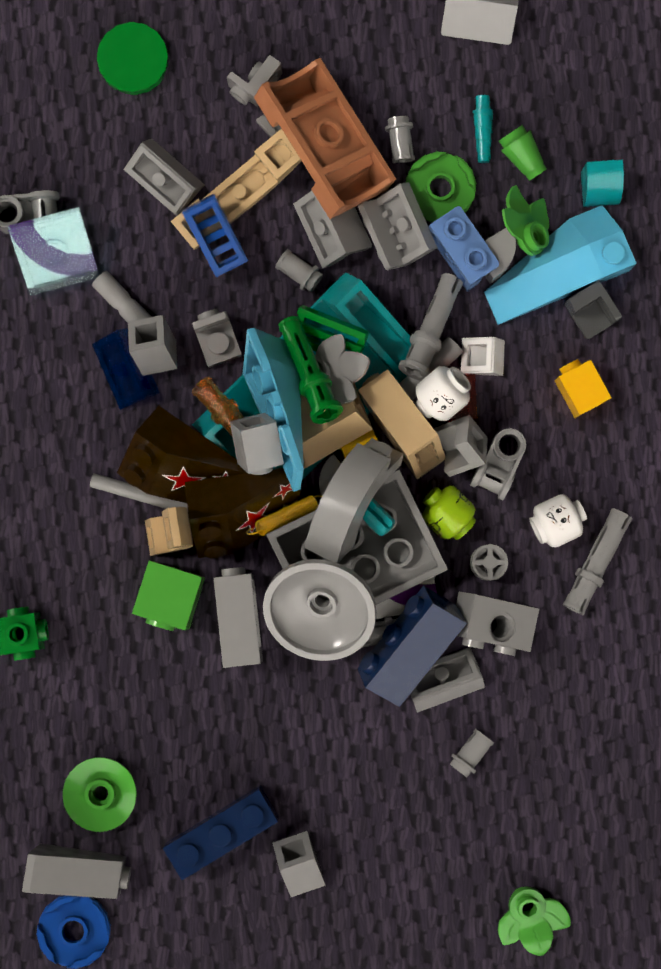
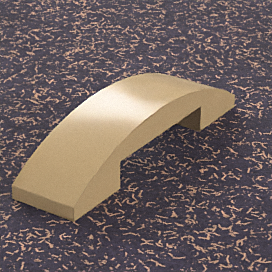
M282 129L257 148L252 158L204 197L216 194L230 224L265 197L301 162L300 157ZM199 198L196 201H194L191 205L200 201ZM211 208L195 218L199 223L214 215L215 212ZM181 212L171 222L195 250L200 246ZM217 222L203 229L202 232L206 236L222 228L220 222Z
M186 507L167 508L162 511V516L145 520L150 556L193 547Z

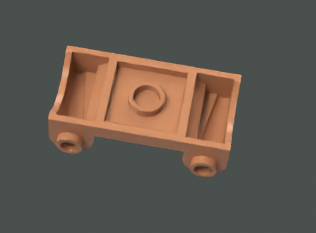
M321 58L314 60L297 73L275 82L268 81L261 85L254 99L272 128L280 125L315 181L311 190L329 219L386 192L395 182L396 177Z

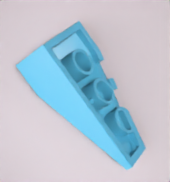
M603 205L569 218L549 236V244L540 254L535 256L526 255L490 286L484 294L497 325H500L578 293L598 280L602 283L629 272L637 263L623 230Z
M250 328L247 329L243 375L259 413H266L277 422L284 461L282 466L293 492L301 490L304 472L301 397L299 391L300 376L290 356L285 340L259 329Z

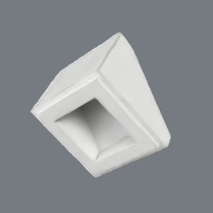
M497 337L462 338L461 372L463 374L503 376L505 341Z

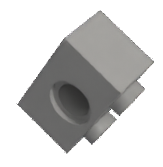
M458 592L456 605L467 622L457 635L463 637L462 645L483 649L485 642L495 644L493 652L515 656L517 649L531 652L539 614L538 608L477 594ZM496 618L497 625L495 630L492 632L491 623L493 619Z

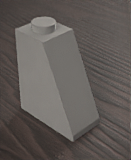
M40 843L28 853L22 892L117 899L121 889H128L131 867L125 866L127 856Z

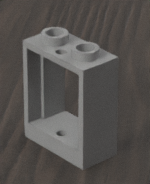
M243 567L221 569L222 577L214 578L223 668L261 664L263 656L254 574H246Z

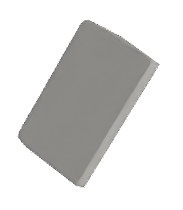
M153 139L143 141L123 169L176 216L205 186Z
M468 647L441 657L410 693L417 713L485 688L482 674L471 648Z

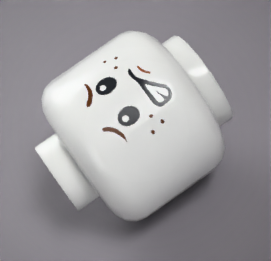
M438 366L417 384L416 396L418 400L416 401V406L426 418L434 417L439 421H447L470 401V382L456 367Z
M560 494L536 505L533 509V517L529 519L532 529L541 544L547 543L551 547H559L582 535V522L587 520V516L578 500L572 502L568 496Z

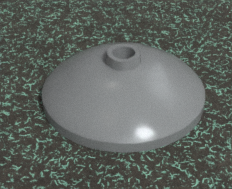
M310 559L293 563L274 576L264 596L263 615L269 631L284 648L307 659L330 661L355 653L368 641L376 621V604L370 588L354 571L336 562ZM318 595H324L329 599L323 600Z

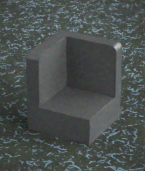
M600 280L569 298L564 304L586 339L594 337L622 318L621 313Z

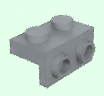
M409 182L400 183L377 199L364 201L358 205L363 223L369 231L377 250V255L386 270L407 266L437 249V245Z

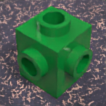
M29 606L8 609V617L0 618V656L13 654L14 661L35 658V650L44 649V641L49 640V629L46 619H41L40 612L30 613ZM20 628L24 631L23 639H20L18 636Z

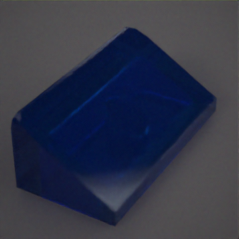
M128 328L118 329L92 344L120 410L160 393L152 374L143 376L129 353Z

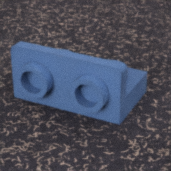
M460 206L455 207L429 225L437 249L457 278L463 281V287L467 292L477 286L484 276L499 266V261Z

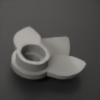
M338 334L325 339L318 346L315 357L321 371L331 378L332 385L330 388L335 400L340 401L341 404H347L357 398L353 383L358 382L366 374L370 365V359L359 352L345 351L346 343L344 336Z

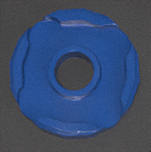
M62 895L45 907L39 918L36 935L40 949L48 960L61 966H67L66 968L77 969L90 965L102 955L110 940L111 924L108 913L100 902L94 898ZM77 921L83 926L84 935L80 940L72 941L65 936L64 925L67 922Z

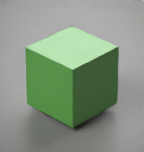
M149 560L132 614L147 618L145 623L165 630L174 631V628L189 630L206 577Z

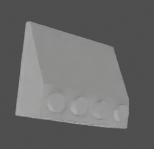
M400 470L395 471L381 485L373 497L395 520L393 528L385 535L380 536L362 519L354 547L339 562V564L351 569L365 581L373 594L376 605L448 570ZM316 510L266 534L283 569L303 560H327L304 548ZM318 595L323 600L329 599L324 595Z

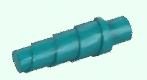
M477 95L476 109L472 111L474 113L476 152L478 154V163H489L491 159L493 110L490 109L489 95Z

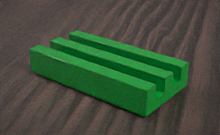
M305 305L298 308L297 314L301 319L305 333L323 340L337 335L305 323L306 318L358 338L357 343L345 339L346 349L363 353L369 335L368 330ZM307 336L313 351L317 352L318 346L322 342Z

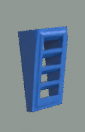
M215 193L183 209L182 214L215 277L248 262V258ZM213 208L214 215L199 223L197 222L196 216ZM220 222L222 228L204 236L203 229ZM227 235L229 241L211 250L209 243ZM231 248L234 249L235 255L219 263L217 262L216 256Z

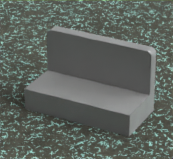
M445 0L441 35L509 45L512 41L518 0Z
M312 191L293 203L322 268L330 267L350 254L366 251L372 247V243L355 207L329 219Z

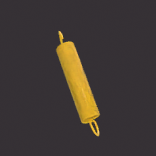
M309 495L263 517L255 523L257 532L248 533V531L253 530L251 528L246 531V534L253 535L259 533L261 536H264L317 509L318 503L315 497L322 496L317 495L313 497Z

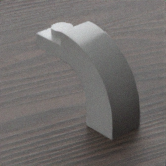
M373 438L365 445L357 443L343 460L328 484L312 519L304 548L329 561L339 563L354 547L361 521L371 500L381 485L401 466L404 454L391 448L388 444Z

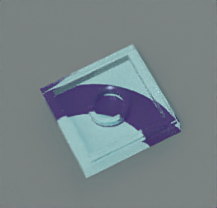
M79 207L8 226L30 296L93 280L100 275Z

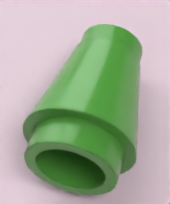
M523 124L499 140L503 147L500 151L529 181L547 169L531 130L527 132Z

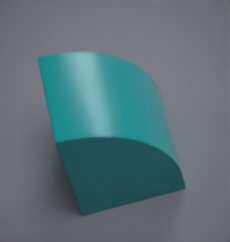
M623 160L586 162L581 170L583 207L620 204L624 183Z

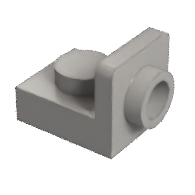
M271 55L267 57L264 63L257 62L248 75L249 83L233 72H230L227 76L228 86L231 88L229 93L244 105L251 102L258 107L259 105L254 96L263 83L268 81L275 82L282 75L281 62Z
M212 309L197 316L198 321L193 322L192 325L208 368L242 356L226 311L219 313L218 309Z

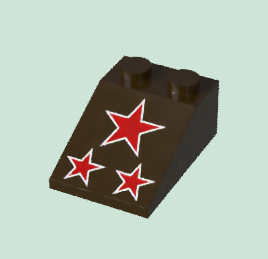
M159 405L135 432L117 471V474L123 477L130 485L139 488L146 494L187 503L185 482L247 473L237 464L236 458Z
M283 468L273 469L271 472L263 475L244 473L185 482L189 523L198 558H219L225 554L236 553L262 537L259 533L253 535L246 534V531L251 528L253 530L248 531V533L257 532L255 527L257 520L301 500L300 490L293 492Z

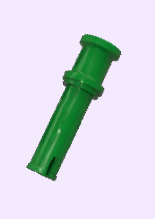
M290 316L283 319L278 324V328L283 335L290 356L300 376L299 391L308 400L311 408L310 418L316 424L330 422L339 417L343 412L341 402L335 400L330 388L332 385L331 378L321 371L302 327L300 317Z

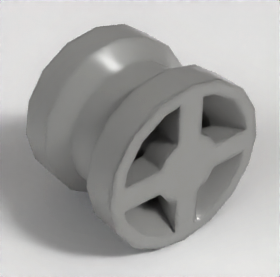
M488 544L480 546L471 555V571L481 580L491 581L499 579L508 568L507 554L497 545Z

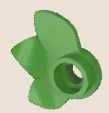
M512 186L506 197L507 208L502 209L504 224L509 233L516 238L518 246L527 255H538L549 244V218L545 199H538L529 205L522 196L518 186Z
M520 887L510 897L509 911L499 920L498 935L503 945H510L520 940L529 953L543 956L551 947L553 941L552 931L570 927L571 920L569 913L559 900L544 898L541 892L533 887ZM525 904H534L532 909L528 911L522 910Z

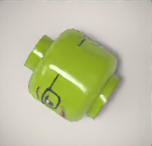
M448 486L442 490L435 487L422 501L425 505L422 512L425 523L442 539L454 538L458 540L476 522V519L473 517L475 506L455 486Z

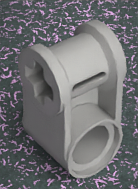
M41 190L26 194L0 196V214L7 208L17 210V216L13 221L8 223L0 221V231L5 234H11L9 225L43 217L44 206L46 215L57 213L56 201L60 199L59 192Z
M509 428L500 431L494 436L487 450L486 464L477 467L470 486L485 488L498 494V499L504 500L526 449V440L521 432ZM506 435L515 438L518 445L517 451L511 456L504 455L499 449V440ZM486 474L500 480V483L486 477Z

